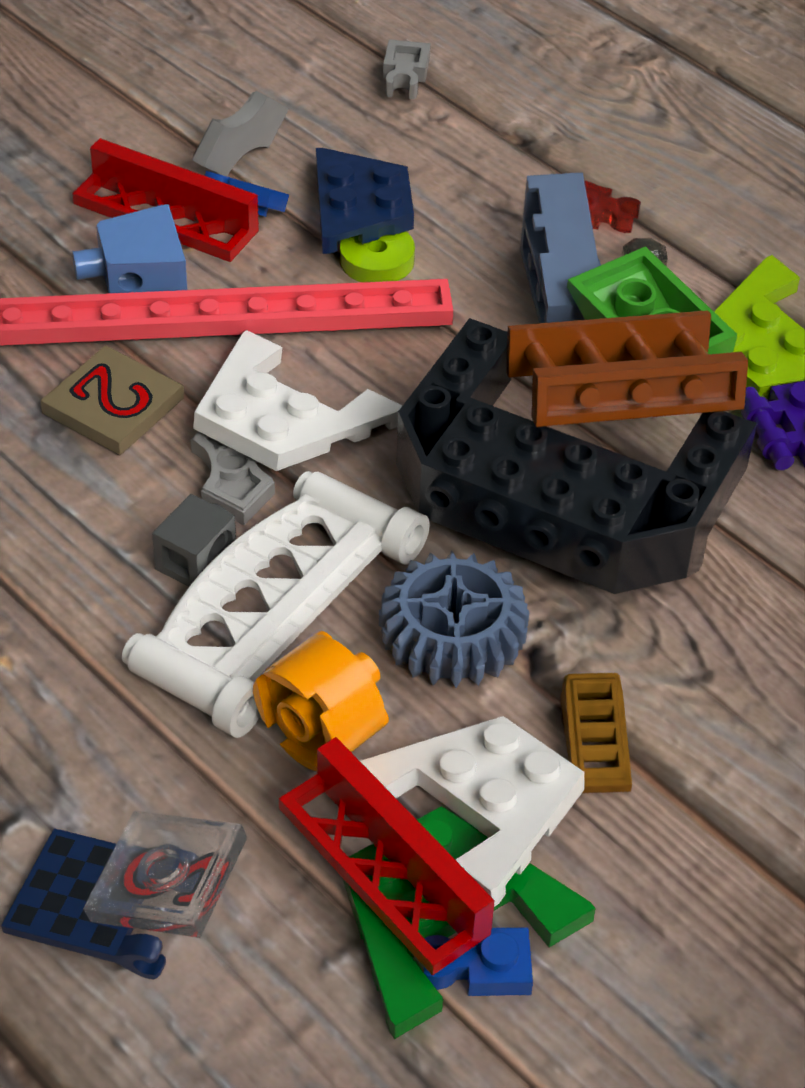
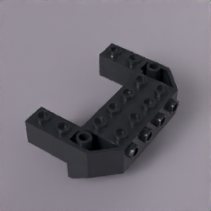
M469 318L398 411L396 465L416 511L426 515L430 521L613 594L685 579L698 572L703 564L708 535L748 467L757 423L725 411L702 413L667 471L547 426L536 427L534 422L493 406L512 379V377L509 378L506 374L507 331Z

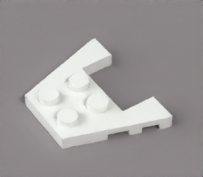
M246 330L238 339L195 410L193 429L275 471H279L330 452L331 443L347 438L353 442L361 441L370 437L372 428L386 424L385 426L389 430L398 427V411L402 405L367 389L341 410H334L318 402L315 396L308 393H300L278 382L274 376L268 374L269 371L281 364L282 347Z
M504 716L360 761L395 798H398L415 786H420L488 837V839L457 858L456 861L495 900L494 907L506 895L505 885L514 873L521 875L530 863L531 851L542 836L546 835L549 837L584 791V771Z

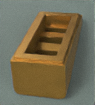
M618 673L566 675L563 678L560 700L568 761L584 771V791L582 793L631 792L632 777L620 675ZM608 719V722L580 723V720ZM582 742H611V744L582 745ZM614 761L615 767L584 768V762Z

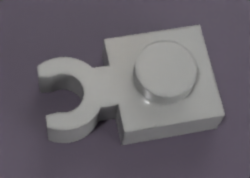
M400 40L388 41L383 63V78L386 79L385 94L387 97H392L393 91L397 88L408 89L409 99L417 97L418 82H426L431 43Z

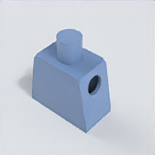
M169 204L102 220L96 225L98 248L72 251L76 279L104 276L108 293L188 290L186 260Z

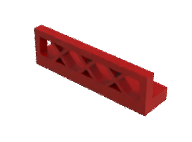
M101 138L90 147L92 174L72 193L73 204L110 218L138 211L130 206L149 204L156 207L169 204L173 220L187 218L195 221L194 224L183 226L175 224L182 245L231 262L259 232L257 194ZM101 187L118 193L117 195L105 197L94 195ZM224 232L233 235L228 243L209 237V235Z
M337 737L317 748V774L278 798L279 810L431 975H435L491 935L495 900ZM325 792L339 807L337 819L311 817L302 806ZM347 815L351 821L345 820V816ZM329 835H335L334 841L330 838ZM342 836L368 838L377 847L375 860L348 857L341 849ZM383 855H384L389 861H383ZM366 875L373 876L372 882ZM380 878L407 879L416 889L415 901L387 899L379 890ZM422 896H423L429 903H422ZM405 917L412 918V925ZM420 919L447 921L458 934L435 950L418 932Z

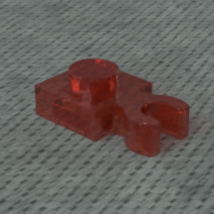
M584 181L593 229L598 230L603 222L609 224L618 232L631 233L634 219L639 217L641 201L632 197L612 198L613 189Z

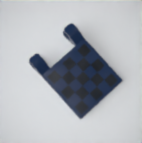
M54 828L1 925L3 933L114 962L141 977L152 980L161 975L166 965V957L160 954L163 945L158 937L149 934L131 935L146 903H138L128 899L123 894L121 887L124 874L130 864L139 856L148 852ZM173 854L167 864L153 865L145 869L139 876V885L145 889H153L156 883L162 885L170 881L189 867L200 862V860L190 854ZM202 876L192 880L174 891V893L180 896L193 895L200 884Z

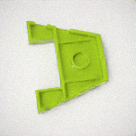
M773 255L766 257L714 311L738 334L733 352H742L748 359L746 387H754L760 397H765L766 399H769L771 386L805 381V329L785 314L779 306L774 304L797 292L800 277Z

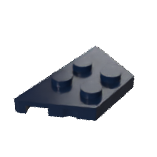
M316 148L322 254L337 252V241L357 235L358 240L364 244L378 240L384 235H395L414 229V209L408 166L327 148Z

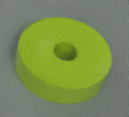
M406 231L395 235H384L378 240L364 244L358 240V235L341 240V267L349 277L356 281H399L405 278L414 267L415 243L411 235Z

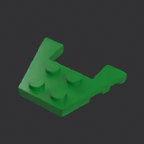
M442 806L417 819L455 860L488 839L486 835ZM371 844L349 857L375 860L377 847ZM383 855V861H389V860ZM531 863L527 865L521 875L514 873L505 885L506 895L494 907L495 911L508 902H512L549 948L592 923L596 910L590 901ZM366 875L372 882L373 876ZM380 878L379 890L387 899L415 901L416 889L407 879ZM343 879L359 935L364 940L371 963V974L376 990L380 992L386 1012L385 1020L390 1034L396 1039L442 1012L443 997L414 961L413 957L415 956ZM422 896V903H429V902ZM405 917L412 925V918ZM420 919L418 932L424 939L432 935L449 937L456 933L447 921Z

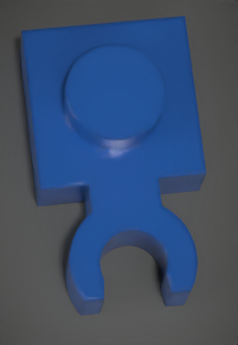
M205 172L207 177L257 194L258 215L266 217L269 208L285 212L289 194L213 172Z
M529 927L492 928L490 936L432 976L425 967L424 974L437 990L451 986L456 980H467L468 996L531 995L533 975ZM432 935L426 937L425 940L436 950L449 941L450 938Z

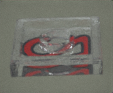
M133 811L83 908L90 922L201 938L248 838L242 824Z

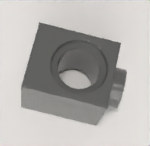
M190 494L152 532L155 570L189 587L205 567L236 540L235 515L229 513L218 504H211Z

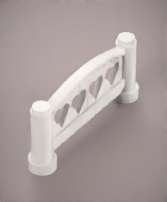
M306 471L298 478L294 486L293 496L297 501L285 506L253 526L217 555L183 594L164 624L162 631L157 636L152 634L143 635L141 633L133 635L124 646L122 661L128 665L129 670L134 674L212 716V723L216 728L235 738H240L254 727L260 717L253 694V684L256 678L274 662L381 551L385 556L404 565L409 564L410 560H414L422 550L429 533L430 522L426 515L409 507H403L398 510L321 472L312 473ZM319 523L324 526L334 546H297L289 541L296 536L302 535V528L305 525ZM287 555L292 558L301 579L261 578L256 573L261 569L270 567L269 561L274 556ZM252 587L259 591L268 612H228L222 609V607L227 602L236 600L235 595L240 589ZM219 621L225 625L234 646H191L187 641L193 636L200 635L201 628L205 623Z

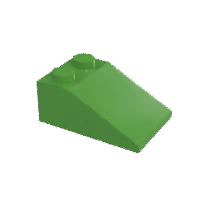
M646 246L568 279L567 288L585 320L708 310L711 313L708 354L731 353L734 351L738 334Z

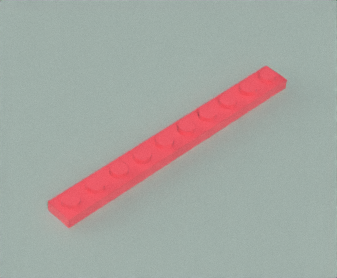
M448 279L0 298V346L223 335L237 336L242 335L246 330L254 334L453 325V305Z

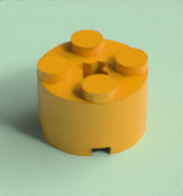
M318 631L269 666L261 676L256 678L253 684L254 700L267 728L277 723L287 739L280 743L281 747L294 760L313 771H317V748L337 737L352 752L384 728L389 722L381 694L376 686V683L380 680V672L375 662L363 652H358L354 655L344 645L334 640L324 631Z

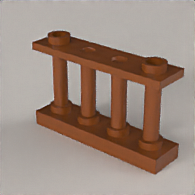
M708 310L508 326L506 374L509 378L533 376L531 418L536 427L742 410L745 406L748 359L742 352L708 354L711 313Z

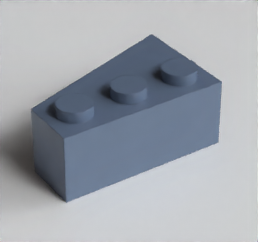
M583 172L530 175L526 178L520 252L539 323L585 320L567 288V282L572 277L601 266L596 250Z

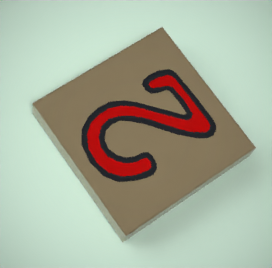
M105 345L40 400L41 410L44 415L121 455L184 399V386Z

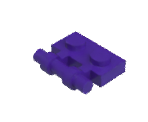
M805 381L771 386L768 400L765 397H760L754 387H746L745 406L741 410V415L744 419L757 423L756 432L759 436L757 445L766 459L772 460L777 470H785L791 467L794 463L793 456H799L805 467ZM780 424H781L782 427H783V429L777 427L776 425H780Z

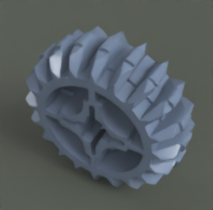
M452 550L447 559L440 560L432 553H429L424 565L410 560L406 572H395L391 586L385 587V593L382 595L381 610H379V627H381L385 650L392 651L396 665L409 664L412 678L422 673H428L433 686L440 678L451 679L455 688H457L462 678H470L479 686L484 678V672L498 678L504 665L514 664L515 659L518 657V651L522 650L523 644L526 643L529 610L527 609V603H525L523 587L514 585L511 572L498 573L495 560L482 565L478 563L474 553L467 560L457 559Z

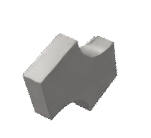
M258 91L252 92L243 107L232 116L222 120L212 118L192 160L220 175L228 176L233 166L247 152L258 147H270L289 108Z
M198 432L191 439V452L200 457L211 472L202 487V499L211 504L214 503L222 506L229 513L235 515L236 522L245 525L275 495V482L273 478L262 471L254 459L201 432Z

